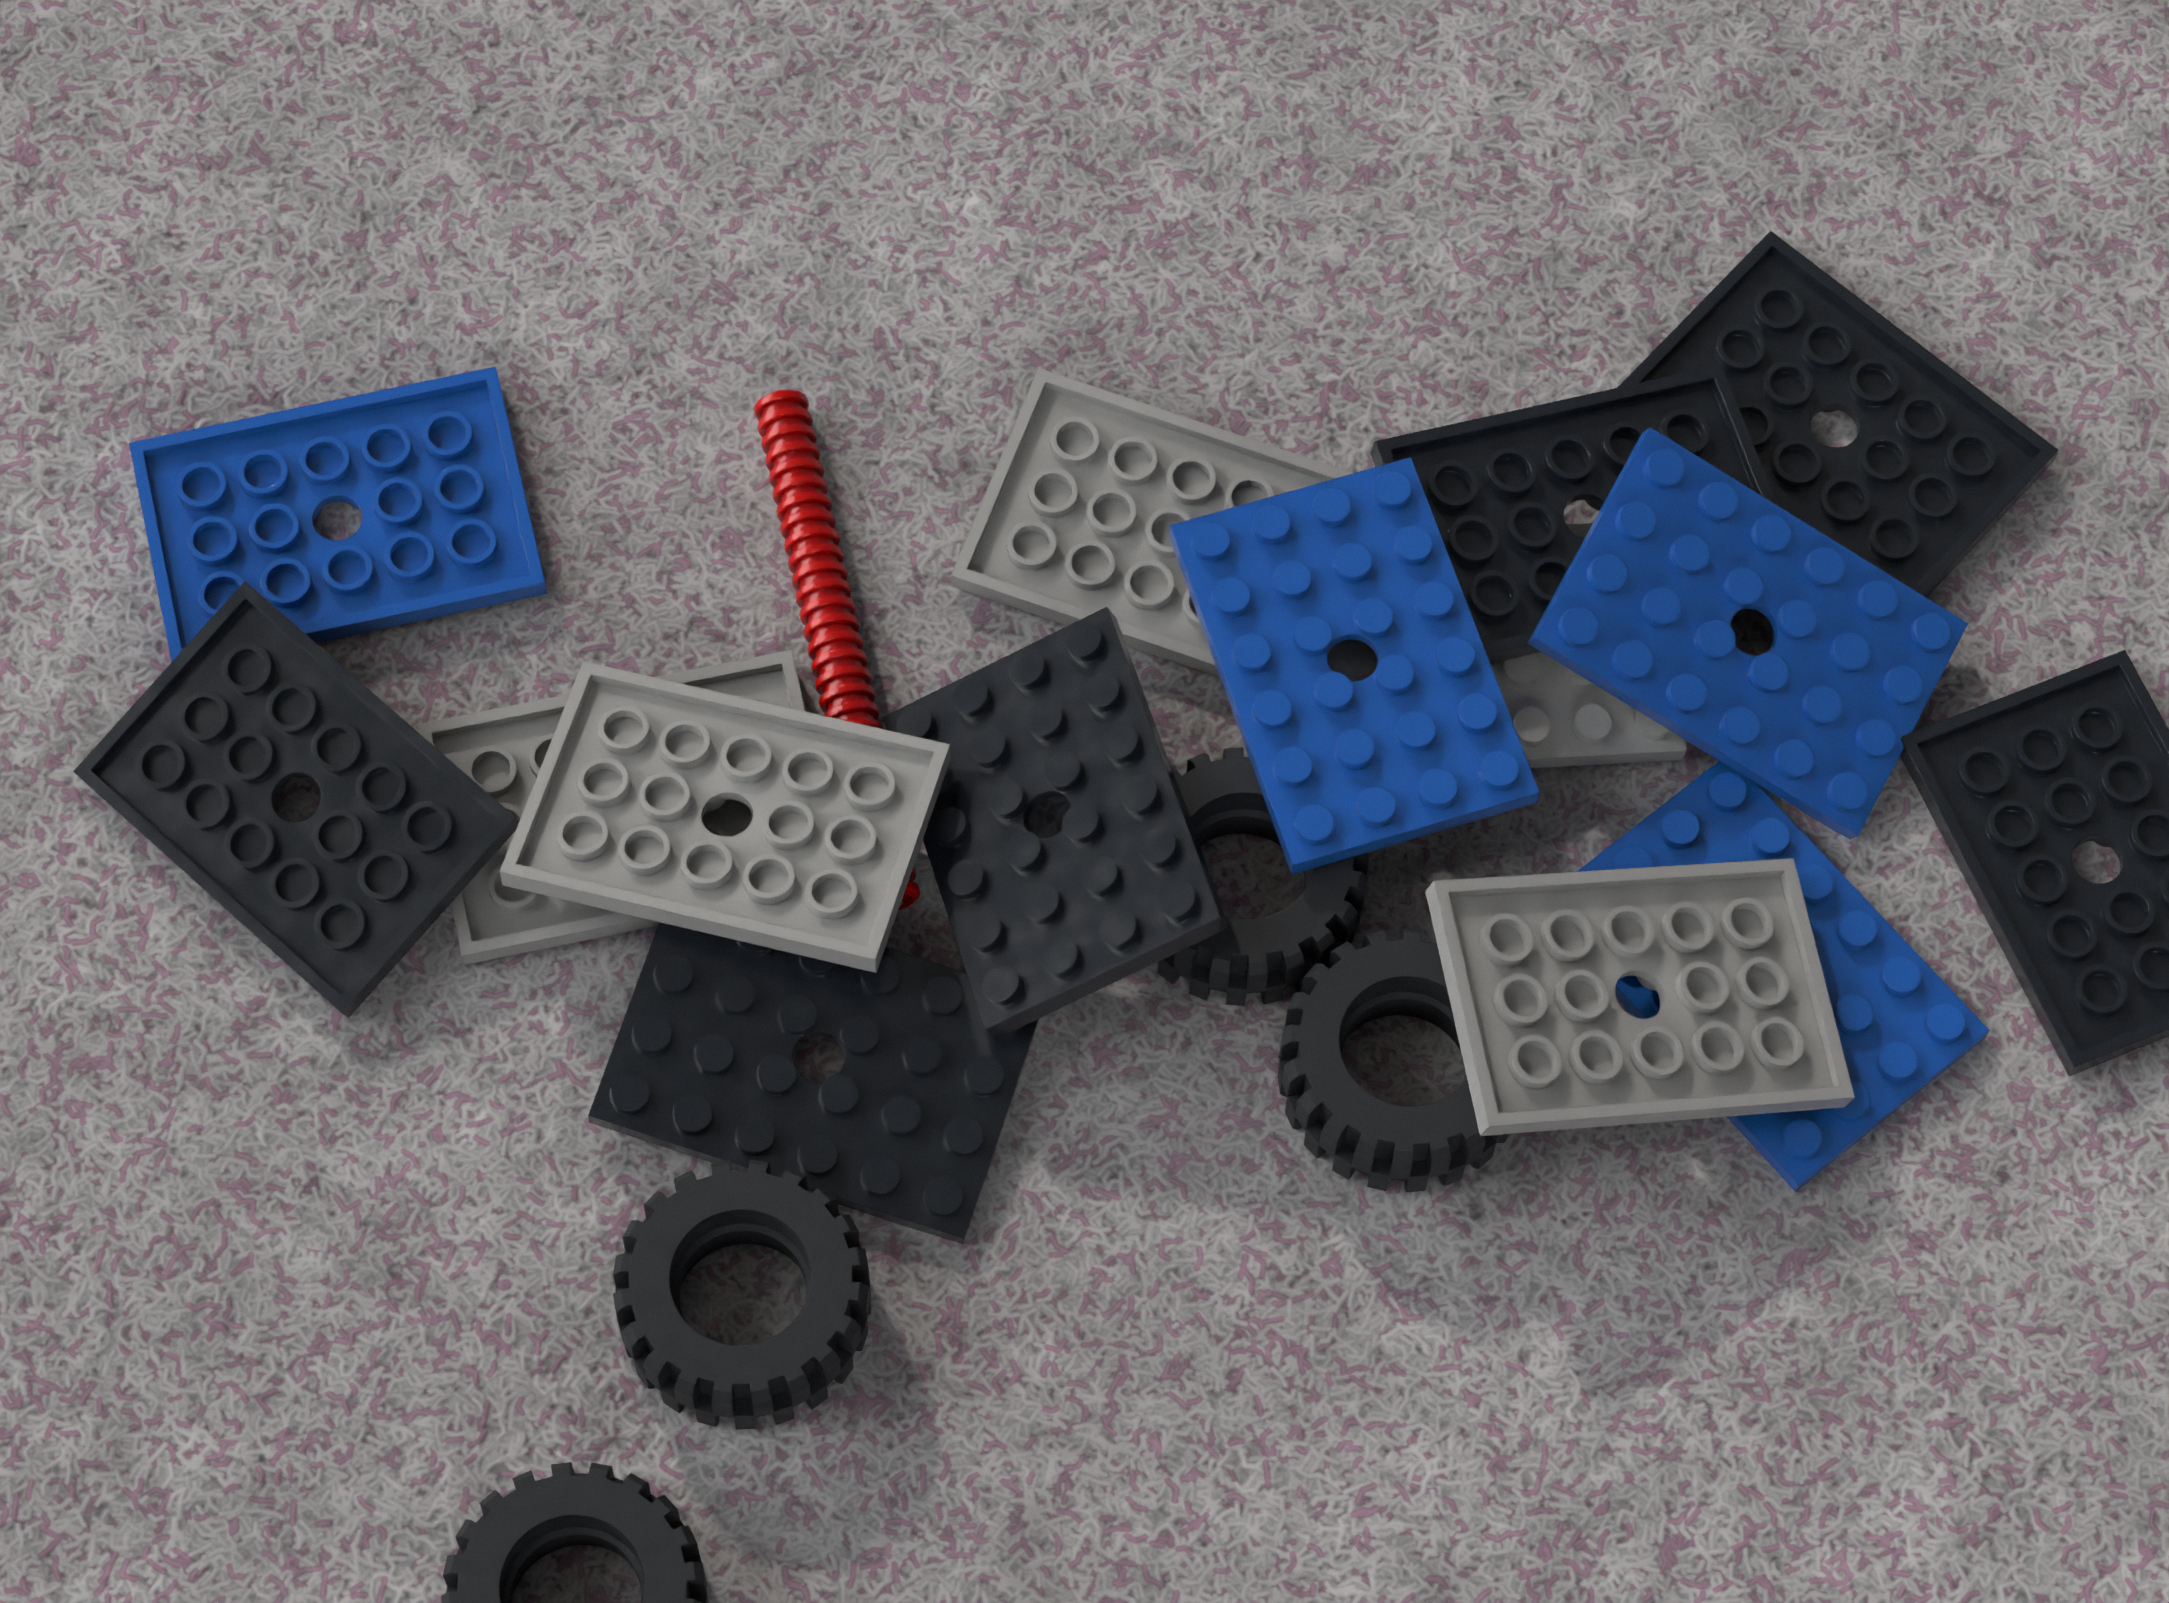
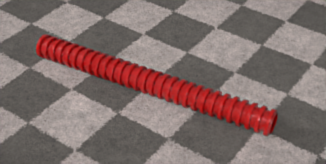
M778 390L771 392L757 401L754 406V415L759 421L757 426L758 432L763 437L761 446L766 454V467L770 471L769 482L774 488L773 500L778 505L776 510L777 517L782 522L780 526L781 535L786 539L784 549L787 555L790 556L788 567L793 573L792 585L797 591L795 596L796 603L801 608L799 613L800 620L805 625L803 634L809 643L807 647L808 656L813 660L811 670L817 678L815 688L818 694L821 695L819 706L825 713L824 716L883 729L880 721H877L880 715L879 708L873 703L876 695L875 690L870 686L872 680L871 673L868 668H865L868 660L867 655L862 650L864 645L863 638L860 633H857L860 627L859 620L854 616L856 607L850 598L852 593L851 586L846 581L848 572L842 563L844 559L843 551L838 546L840 537L836 529H834L836 520L831 512V499L827 495L828 485L823 478L824 467L819 461L821 456L820 449L815 444L817 436L812 428V415L808 411L809 401L807 396L800 391ZM914 867L902 898L903 904L900 905L899 910L909 907L920 897V888L917 883L913 882L916 878Z

